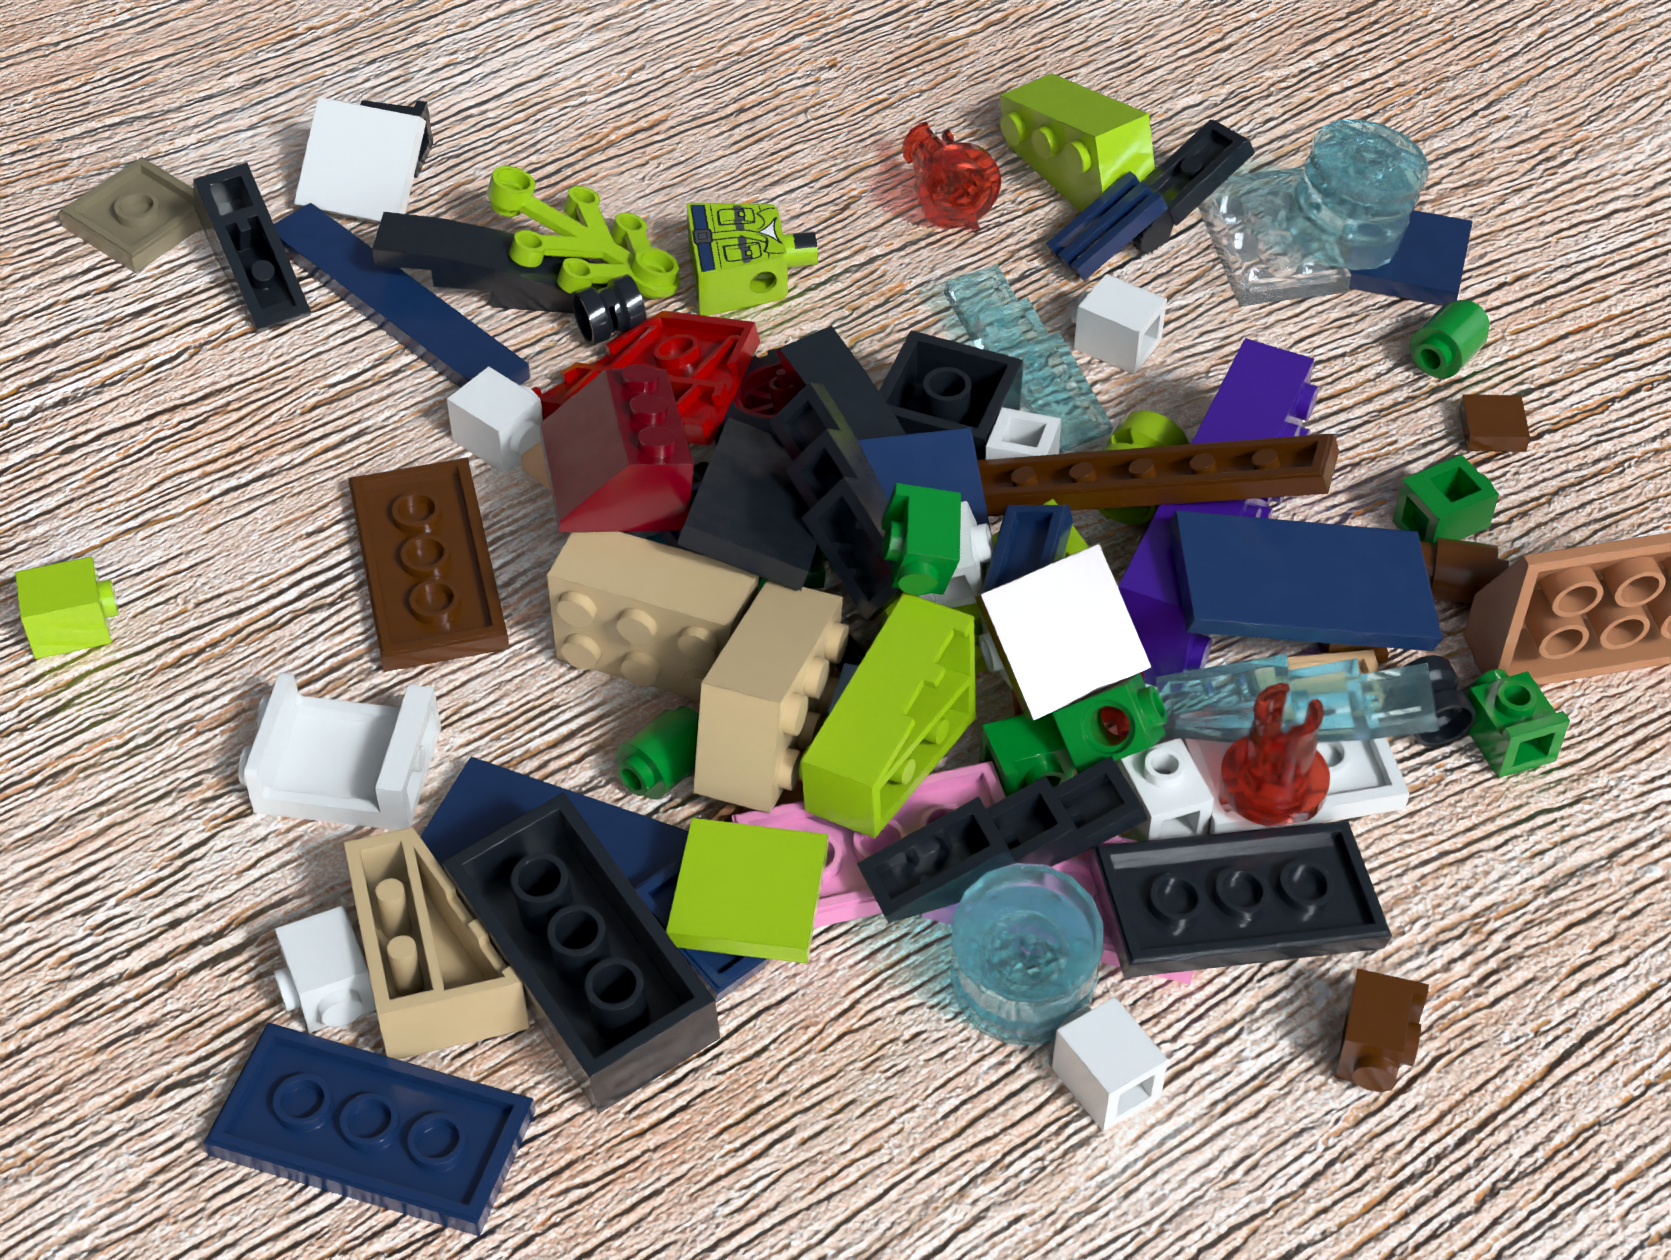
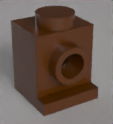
M1357 968L1346 1009L1335 1078L1354 1082L1358 1086L1370 1091H1392L1396 1085L1400 1064L1413 1067L1421 1035V1024L1419 1022L1427 1000L1429 984Z

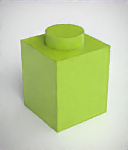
M92 556L15 572L20 616L35 659L112 644L108 618L119 616L117 598L112 580L100 581Z

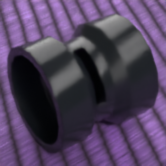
M628 274L609 280L606 287L598 290L589 286L572 292L571 300L574 316L583 338L590 346L609 340L613 332L621 330L626 333L647 320L641 293L633 278Z
M1430 655L1407 663L1397 671L1390 684L1391 691L1399 707L1410 712L1407 720L1417 742L1423 746L1436 747L1459 739L1471 729L1477 717L1468 695L1461 690H1457L1458 677L1449 660L1443 656Z

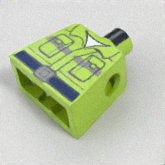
M686 203L688 246L700 315L711 316L783 300L788 295V268L818 265V248L815 232L783 234L778 208L772 204Z

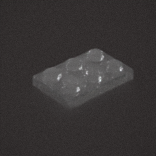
M1301 167L1232 175L1198 206L1239 306L1348 292L1351 274Z

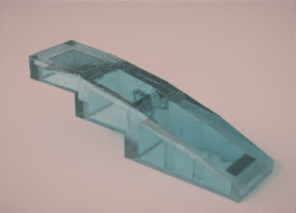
M998 264L947 281L944 295L977 348L1024 360L1020 408L1024 412L1061 418L1059 452L1111 434L1114 427L1060 332L1052 335L1048 334L1028 297L1017 300Z
M1281 654L1156 677L1157 691L1161 696L1167 713V723L1162 725L1166 733L1164 737L1227 743L1304 744L1370 740L1439 730L1432 678L1428 663L1361 674L1358 660L1354 658L1291 670L1287 655Z

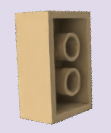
M572 532L547 574L556 656L558 660L568 662L579 669H593L627 679L638 686H651L682 695L700 704L701 683L759 594V576L708 556L622 532Z
M766 581L701 683L693 793L771 813L784 789L791 791L794 789L799 778L801 758L823 726V718L825 715L828 716V710L839 678L835 677L836 663L839 664L844 656L849 636V626L840 623L843 597L802 587L801 591H796L773 581Z

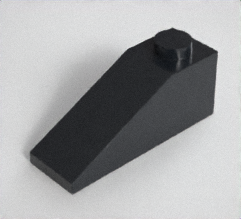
M246 162L193 179L194 209L213 254L256 333L258 334L311 316L309 305L248 163Z

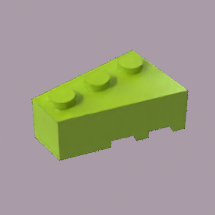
M1053 73L1000 95L1003 115L1000 125L1007 145L1080 212H1083L1127 172L1131 171L1141 182L1155 171L1149 113Z
M905 592L902 594L812 744L807 747L801 758L799 778L803 781L804 807L806 812L872 838L878 836L976 719L974 616Z

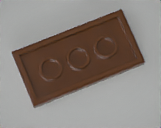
M468 457L348 478L383 672L510 649Z

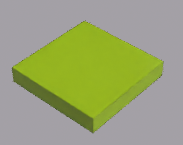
M692 818L666 933L678 948L808 964L828 854V834Z

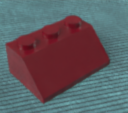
M633 364L623 369H604L540 423V439L559 532L682 531L690 512L694 464L667 369H655L643 364Z

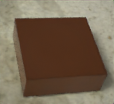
M1462 395L1459 412L1467 451L1526 452L1530 434L1522 395Z

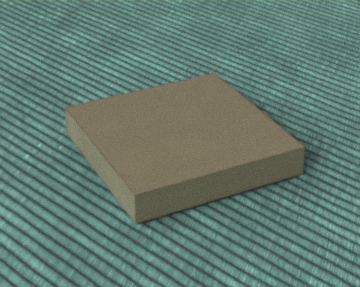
M143 157L58 211L63 228L134 273H137L202 228L193 206V188Z

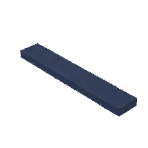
M309 203L274 224L285 252L290 259L460 388L488 366L518 385L530 379L529 364L400 268L375 266L372 247L314 204Z

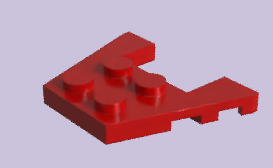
M662 310L605 345L608 353L607 356L593 364L576 362L559 372L562 383L543 394L540 388L536 386L531 390L541 399L542 417L545 420L604 369H623L633 364L648 365L655 369H667L687 443L709 446L721 426L761 341L756 324L752 321Z

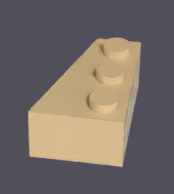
M410 827L343 842L377 1016L387 1057L402 1059L530 1029L521 979L511 966H506L490 943L487 931L478 918L474 920L457 896L455 886L415 829Z

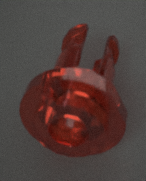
M927 122L919 123L904 138L902 152L908 164L913 163V169L916 174L914 190L923 214L931 223L940 227L960 228L965 226L971 228L972 231L980 229L978 220L992 208L1000 192L1001 173L997 163L984 148L972 143H958L954 141V136L949 129L943 131L941 142L938 136L930 129Z
M1278 683L1266 687L1258 694L1253 707L1254 720L1249 733L1233 743L1226 751L1219 775L1218 799L1220 805L1229 804L1243 818L1267 827L1310 820L1325 804L1330 786L1328 765L1317 750V732L1324 719L1323 705L1320 700L1312 699L1310 701L1303 724L1292 726L1288 733L1281 732L1290 691L1288 683Z

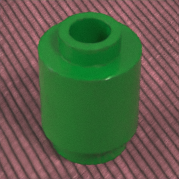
M1459 300L1444 304L1411 338L1410 353L1416 365L1424 373L1434 378L1447 379L1456 375L1487 342L1490 322L1486 312L1481 306L1469 300Z
M679 706L675 710H664L617 748V774L622 784L631 793L650 799H660L695 770L699 714L686 706Z

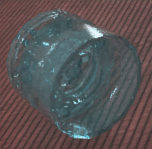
M1362 119L1337 120L1324 125L1313 138L1310 155L1305 160L1303 166V177L1296 185L1286 212V227L1293 240L1309 255L1330 265L1360 270L1375 269L1389 263L1401 245L1410 223L1409 215L1416 207L1420 198L1419 193L1424 188L1429 177L1428 160L1419 146L1403 133L1386 125Z
M1014 863L987 872L965 891L953 915L951 988L960 1012L979 1032L1005 1044L1037 1046L1056 1039V1031L1069 1015L1078 1009L1090 1006L1096 993L1098 972L1103 954V921L1093 897L1070 875L1047 865ZM1019 960L1026 968L1037 964V971L1032 975L1023 967L1012 971V962Z

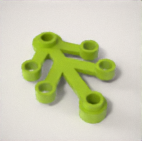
M500 166L493 170L487 188V197L490 200V207L495 212L507 217H515L523 213L561 235H541L530 230L516 232L509 255L519 265L537 267L542 263L544 255L597 258L610 263L596 264L588 263L579 258L565 259L562 263L557 282L564 291L571 294L574 291L591 286L592 283L608 284L609 280L626 274L633 278L641 296L645 298L658 299L669 297L677 291L680 284L679 264L669 253L661 249L652 248L645 233L647 224L641 217L632 213H619L615 217L610 232L599 208L600 197L592 189L584 186L571 187L568 190L563 210L567 214L565 215L533 197L536 187L535 180L526 171L513 166Z

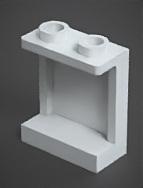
M280 672L272 694H265L261 699L257 716L258 733L253 746L247 745L244 747L239 762V781L241 785L247 786L254 813L390 830L410 828L441 731L434 687L408 684L402 706L392 707L302 696L298 693L294 674Z

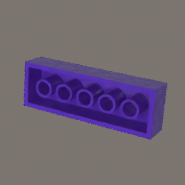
M1245 338L1191 444L1310 435L1311 430L1302 427L1303 420H1309L1319 392V386L1310 384L1315 359ZM1284 497L1159 505L1118 586L1151 665V668L1140 672L1144 683L1180 695L1190 672L1201 674L1212 646V638L1208 637V634L1186 632L1168 525L1175 511L1272 519L1273 509L1268 508L1271 501L1281 504Z

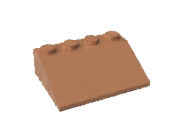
M1671 532L1523 555L1474 596L1464 638L1481 674L1483 675L1494 669H1503L1508 676L1528 671L1537 685H1544L1671 664Z

